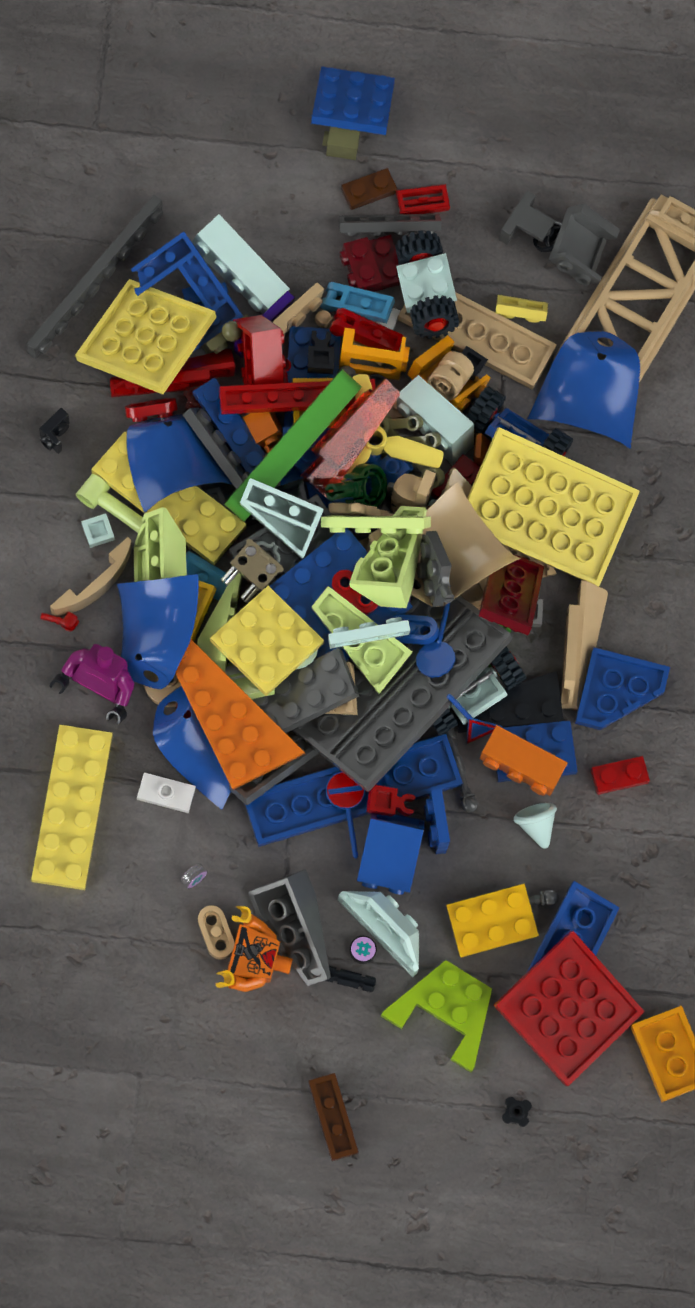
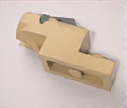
M426 470L423 478L405 473L395 483L389 482L387 491L389 502H391L390 509L395 513L400 506L426 507L432 493L436 473Z

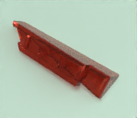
M384 379L374 391L369 389L364 392L311 449L318 458L300 477L324 497H326L325 493L333 492V490H325L326 486L342 481L344 475L353 465L400 396V392L387 379Z

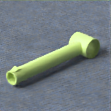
M91 474L76 493V497L92 509L98 504L138 533L143 524V517L108 493L110 486L102 478Z

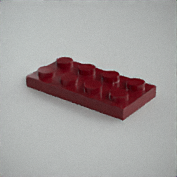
M513 554L521 559L487 576L478 616L485 618L489 622H495L508 627L515 632L529 635L533 625L545 566Z

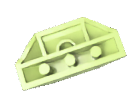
M162 507L145 513L142 519L143 524L139 529L134 544V582L187 575L186 539L168 510Z

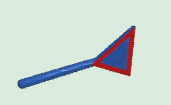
M451 694L447 695L449 701L468 720L467 744L494 731L497 724L474 719Z

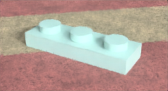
M401 617L387 619L386 624L375 625V622L363 623L359 625V629L349 630V627H339L333 629V633L328 634L330 649L405 636L410 634L409 621H402Z

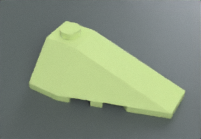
M400 506L393 516H426L427 510L426 507ZM397 528V533H383L377 541L374 540L371 543L370 551L367 555L357 561L349 583L350 587L381 607L407 608L413 589L423 533L409 534L407 529Z
M239 573L227 585L197 642V645L224 672L226 671L228 658L210 642V637L236 615L242 575Z

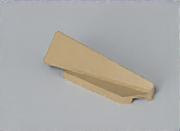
M581 580L578 588L577 605L569 604L566 612L561 691L562 709L578 710L593 647L596 648L608 596L607 590Z

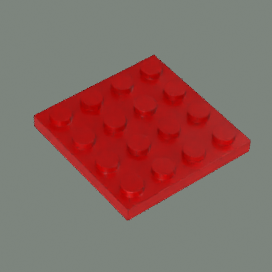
M570 931L494 1004V1007L565 1086H569L645 1012L574 931Z

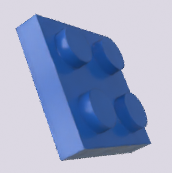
M442 789L431 790L429 799H426V805H424L425 821H430L431 824L430 831H428V842L430 847H434L435 855L445 854L450 843L443 793Z

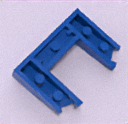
M183 231L131 268L132 272L138 271L140 287L134 289L135 294L139 296L176 269H179L204 306L215 311L217 317L194 349L195 351L222 332V327L225 323L233 321V319L242 318L243 314Z

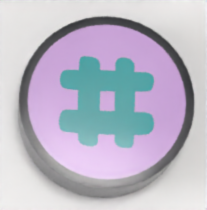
M368 936L356 937L351 942L349 949L351 958L359 964L371 962L377 952L375 941Z

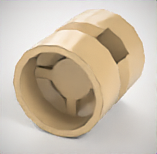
M449 352L430 375L428 384L445 399L453 400L472 376L474 366L465 355L458 352Z

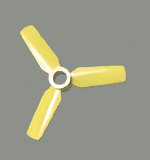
M366 374L353 376L352 378L362 386L355 395L360 424L365 430L363 435L364 443L352 447L320 479L322 487L325 489L328 484L341 483V481L347 479L344 478L345 474L351 473L357 465L368 462L370 455L377 456L383 452H386L391 458L427 467L440 468L443 462V451L400 436L387 437L385 430L380 427L381 418L369 376ZM373 436H378L382 439V442L379 445H371L368 440Z

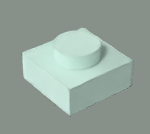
M106 513L81 521L90 548L115 540Z

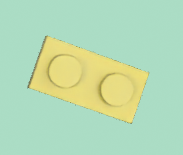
M498 295L496 314L509 319L515 317L525 318L533 323L546 322L548 303Z

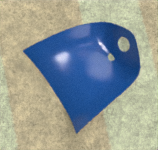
M596 331L573 334L564 342L556 355L527 419L555 421L586 429L612 438L631 449L640 379V361L636 350L609 332ZM601 337L608 338L613 342V345L610 347L602 346L597 340ZM597 354H604L606 355V358L604 360H600Z
M183 414L165 418H150L128 427V461L134 486L144 513L170 494L189 487L217 482L232 484L186 421ZM172 421L171 426H166L164 424V422Z
M198 574L116 583L123 618L121 657L127 661L128 672L134 682L154 689H163L173 679L190 643L194 629L199 592ZM138 653L141 654L142 660L135 659ZM145 670L152 671L159 680L157 682L150 681L144 676L143 672Z
M182 686L166 696L157 707L153 725L154 740L170 764L222 810L231 793L229 781ZM173 701L177 702L175 712L165 715L164 709L166 705ZM187 710L191 712V717L188 719L183 718Z

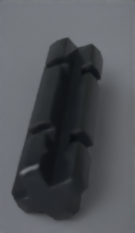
M329 966L331 978L325 981L331 983L337 981L339 985L355 989L361 987L363 991L367 992L374 991L375 977L368 975L363 977L360 973L344 969L339 971L336 970V967Z

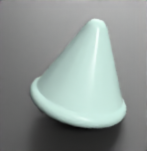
M553 803L531 805L517 812L513 820L541 848L546 849L550 845L557 807Z

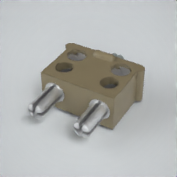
M247 539L246 545L230 562L231 568L221 578V581L224 582L227 579L224 584L228 585L238 573L241 574L252 584L241 596L242 600L245 599L244 602L248 603L258 591L261 592L278 574L283 573V566L279 564L281 558L277 552L278 546L274 542L271 544L264 541L255 543L252 539ZM260 545L267 548L273 547V553L277 559L272 558ZM244 558L247 563L240 565L238 560ZM265 576L267 581L262 583L258 578Z

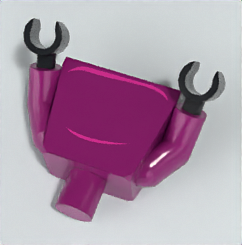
M93 644L90 650L84 648L74 651L62 667V674H57L51 681L50 688H52L55 682H58L62 685V689L59 694H62L69 685V677H72L71 680L114 704L117 703L107 713L106 719L109 721L116 714L118 717L116 725H118L127 717L124 706H128L134 689V681L128 672L127 661L114 654L110 647H102L98 644Z

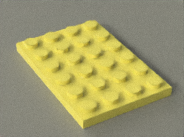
M498 427L467 499L502 545L599 587L640 491Z

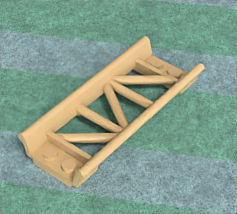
M661 194L658 199H650L562 345L573 334L585 332L596 312L604 332L617 336L606 310L607 308L651 333L638 354L640 361V383L695 291V261L685 276L670 242V239L695 252V209L671 196L667 198ZM648 227L655 230L676 281L641 263L632 256ZM625 265L667 288L610 291ZM671 299L658 322L654 321V323L615 302ZM608 339L610 346H612L613 342ZM598 341V343L601 344L602 346L609 347V346L603 344L602 342ZM560 348L558 349L557 353L555 354L553 360L555 359L556 355L558 354ZM597 354L600 360H604L606 358V355L604 354Z

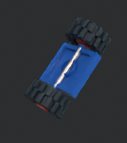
M487 386L481 392L466 416L474 423V432L477 434L486 433L493 439L497 428L500 427L564 457L573 442L572 437L555 428L549 435L508 408H505L499 415L506 396L490 386Z

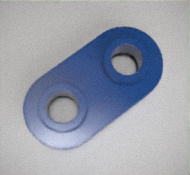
M403 614L391 617H401L402 621H409L410 634L394 637L401 643L427 645L434 642L439 636V627L432 617ZM425 631H430L428 634L422 635Z

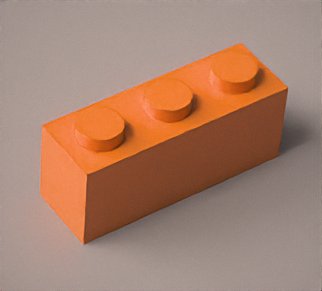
M496 725L480 756L486 767L495 771L500 769L507 773V777L517 783L524 782L531 786L532 791L542 796L545 794L551 796L568 762Z

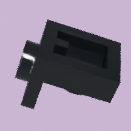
M60 408L39 428L40 442L45 448L50 451L53 449L58 454L62 451V444L56 436H62L68 430V424H70L69 414L64 409Z

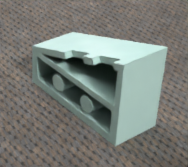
M419 375L415 377L397 394V409L400 414L405 418L415 414L420 415L423 419V426L419 431L424 436L431 432H437L441 436V444L435 448L443 451V457L452 466L463 454L465 455L474 447V423ZM412 419V423L416 426V420ZM431 436V437H430V442H431L432 444H434V441H435V440H434V438Z

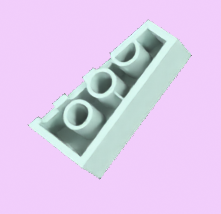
M220 214L193 239L192 243L205 262L237 292L244 296L255 311H260L264 314L289 290V287Z

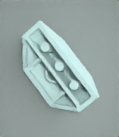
M342 891L338 895V901L414 977L419 969V930L416 928L418 926L416 921L408 914L404 916L397 909L399 907L398 903L390 895L385 897L381 892Z

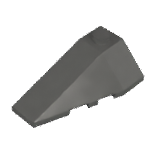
M306 869L249 891L248 895L257 917L264 921L277 935V940L280 941V944L287 951L289 958H293L292 965L306 985L309 986L330 979L317 898Z

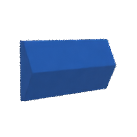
M573 881L528 971L570 931H574L596 956L620 907Z

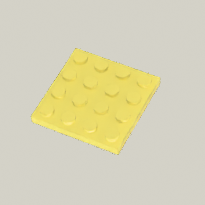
M129 279L75 356L77 361L164 394L217 316L214 310L152 287L137 296L134 288H139L140 283Z

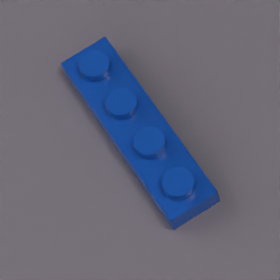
M213 378L195 389L193 395L202 409L211 418V422L216 430L220 431L225 437V444L229 450L234 451L241 460L240 465L244 471L251 473L266 454L256 444L249 428L239 414L221 415L220 385L216 378Z

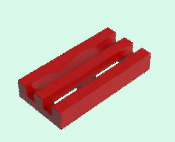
M446 184L396 191L399 214H428L450 211ZM442 193V196L420 197L403 201V198Z

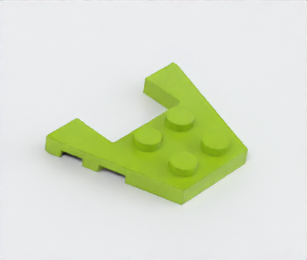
M445 960L385 1009L381 1017L402 1029L416 1006L425 1010L465 1036L453 1054L451 1061L472 1073L476 1063L492 988Z

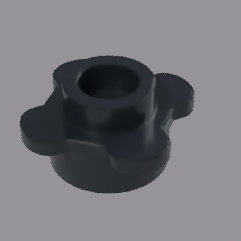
M508 1097L505 1100L506 1110L502 1115V1120L506 1124L513 1123L519 1124L521 1127L527 1126L529 1123L528 1111L532 1108L531 1102L529 1100L519 1101L515 1100L514 1097ZM518 1109L519 1114H515L514 1111Z

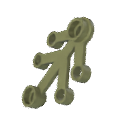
M379 412L387 437L400 436L394 429L407 428L410 431H416L423 426V419L417 414L407 418L392 419L386 412ZM412 419L416 420V427L413 426ZM437 432L427 433L425 436L403 437L433 448L441 444V436ZM376 436L379 445L382 442V439ZM431 436H432V437L434 438V440H435V441H434V444H432V443L430 442V437H431ZM383 452L381 459L386 457L388 454L386 452ZM414 464L422 472V478L426 470L436 473L437 481L434 480L433 489L440 487L444 483L445 474L442 469Z

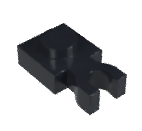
M312 331L311 344L313 346H308L307 373L333 374L334 347H328L331 341V332L326 331L325 339L320 340L316 336L317 331Z

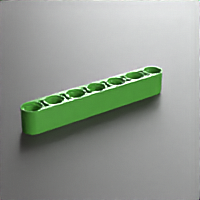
M342 369L228 498L224 505L244 522L251 514L240 505V501L249 479H254L275 488L362 386Z

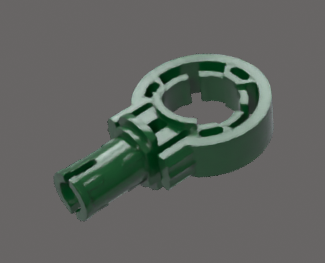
M359 464L351 473L344 475V478L352 480L328 484L325 488L327 491L333 490V492L325 493L326 497L331 501L350 497L345 499L347 504L360 503L366 506L378 507L383 502L387 493V478L380 466L375 464ZM368 476L371 478L372 488L371 492L369 493L370 497H368L366 493V483L368 480Z

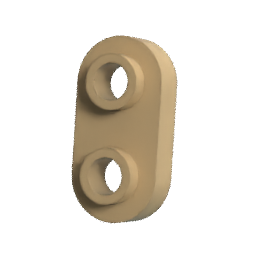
M217 906L204 907L198 915V925L208 952L216 959H226L233 952L234 939L225 915ZM214 917L217 920L216 924H207V918ZM218 942L225 943L226 948L224 950H218L216 948V944Z

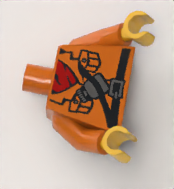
M236 906L237 909L241 910L242 915L241 917L232 915L231 918L234 922H242L244 925H239L228 970L217 972V975L223 976L224 982L216 983V987H229L242 992H248L261 988L266 983H270L273 970L289 974L293 958L278 955L280 941L277 940V935L264 921L251 914L248 907Z

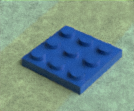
M321 66L311 124L386 135L395 78Z

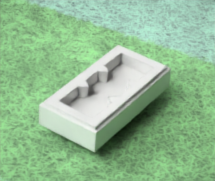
M144 773L137 800L189 813L196 786Z

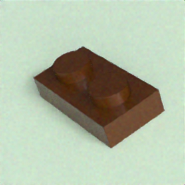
M388 168L341 185V190L350 210L392 196L398 190Z

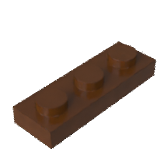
M335 1073L308 1080L331 1161L358 1154V1148Z

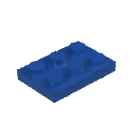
M570 721L502 727L568 762L561 776L577 774ZM497 769L498 782L512 781L507 777V773Z

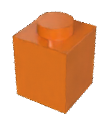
M274 412L249 413L243 417L256 444L264 448L267 445L269 448H272L283 437V428Z

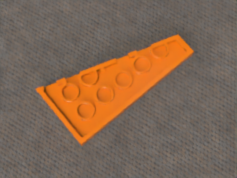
M192 639L190 640L175 674L233 790L306 754Z

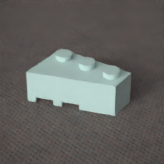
M251 478L240 501V505L301 559L304 558L323 513V508Z

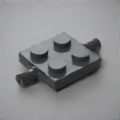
M426 531V535H422L420 547L421 560L420 563H417L416 572L418 578L424 584V593L426 596H429L433 607L443 606L444 602L451 603L455 598L449 583L452 565L437 531Z

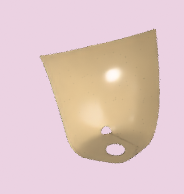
M458 482L451 486L427 510L426 516H431V527L423 529V535H426V531H437L452 565L449 583L455 598L502 567L521 559L508 551L494 536L492 531L476 513ZM419 551V557H418V562H417V563H420V560H421V551ZM416 572L414 579L420 583L421 588H413L411 595L433 606L429 596L425 595L424 584L418 578Z

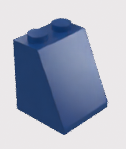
M372 813L357 881L362 882V886L377 889L378 886L388 888V891L394 894L403 895L404 892L410 893L425 820L399 814L391 817Z

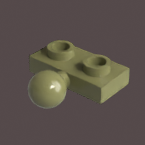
M229 321L223 325L222 332L204 343L201 347L206 354L212 351L217 354L229 346L226 341L234 342L240 339L242 329L238 327L235 321Z

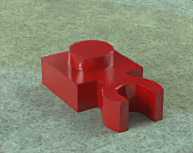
M375 785L368 793L367 813L393 817L395 811L398 810L401 815L410 816L414 813V810L407 809L404 802L414 801L415 796L405 794L399 797L397 796L398 788Z

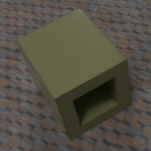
M330 127V131H324L322 146H327L326 156L356 160L360 131Z

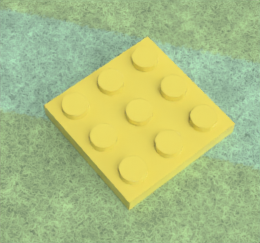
M267 586L211 636L210 642L267 696L324 644V639L280 596Z

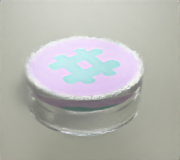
M196 864L182 876L181 882L187 889H191L205 878L208 871L202 864Z

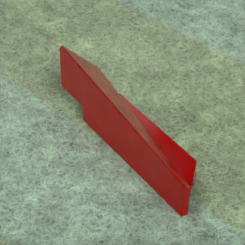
M225 349L217 354L213 352L188 358L165 392L195 390L210 381V378L235 376L232 350ZM117 376L110 378L111 397L158 393Z

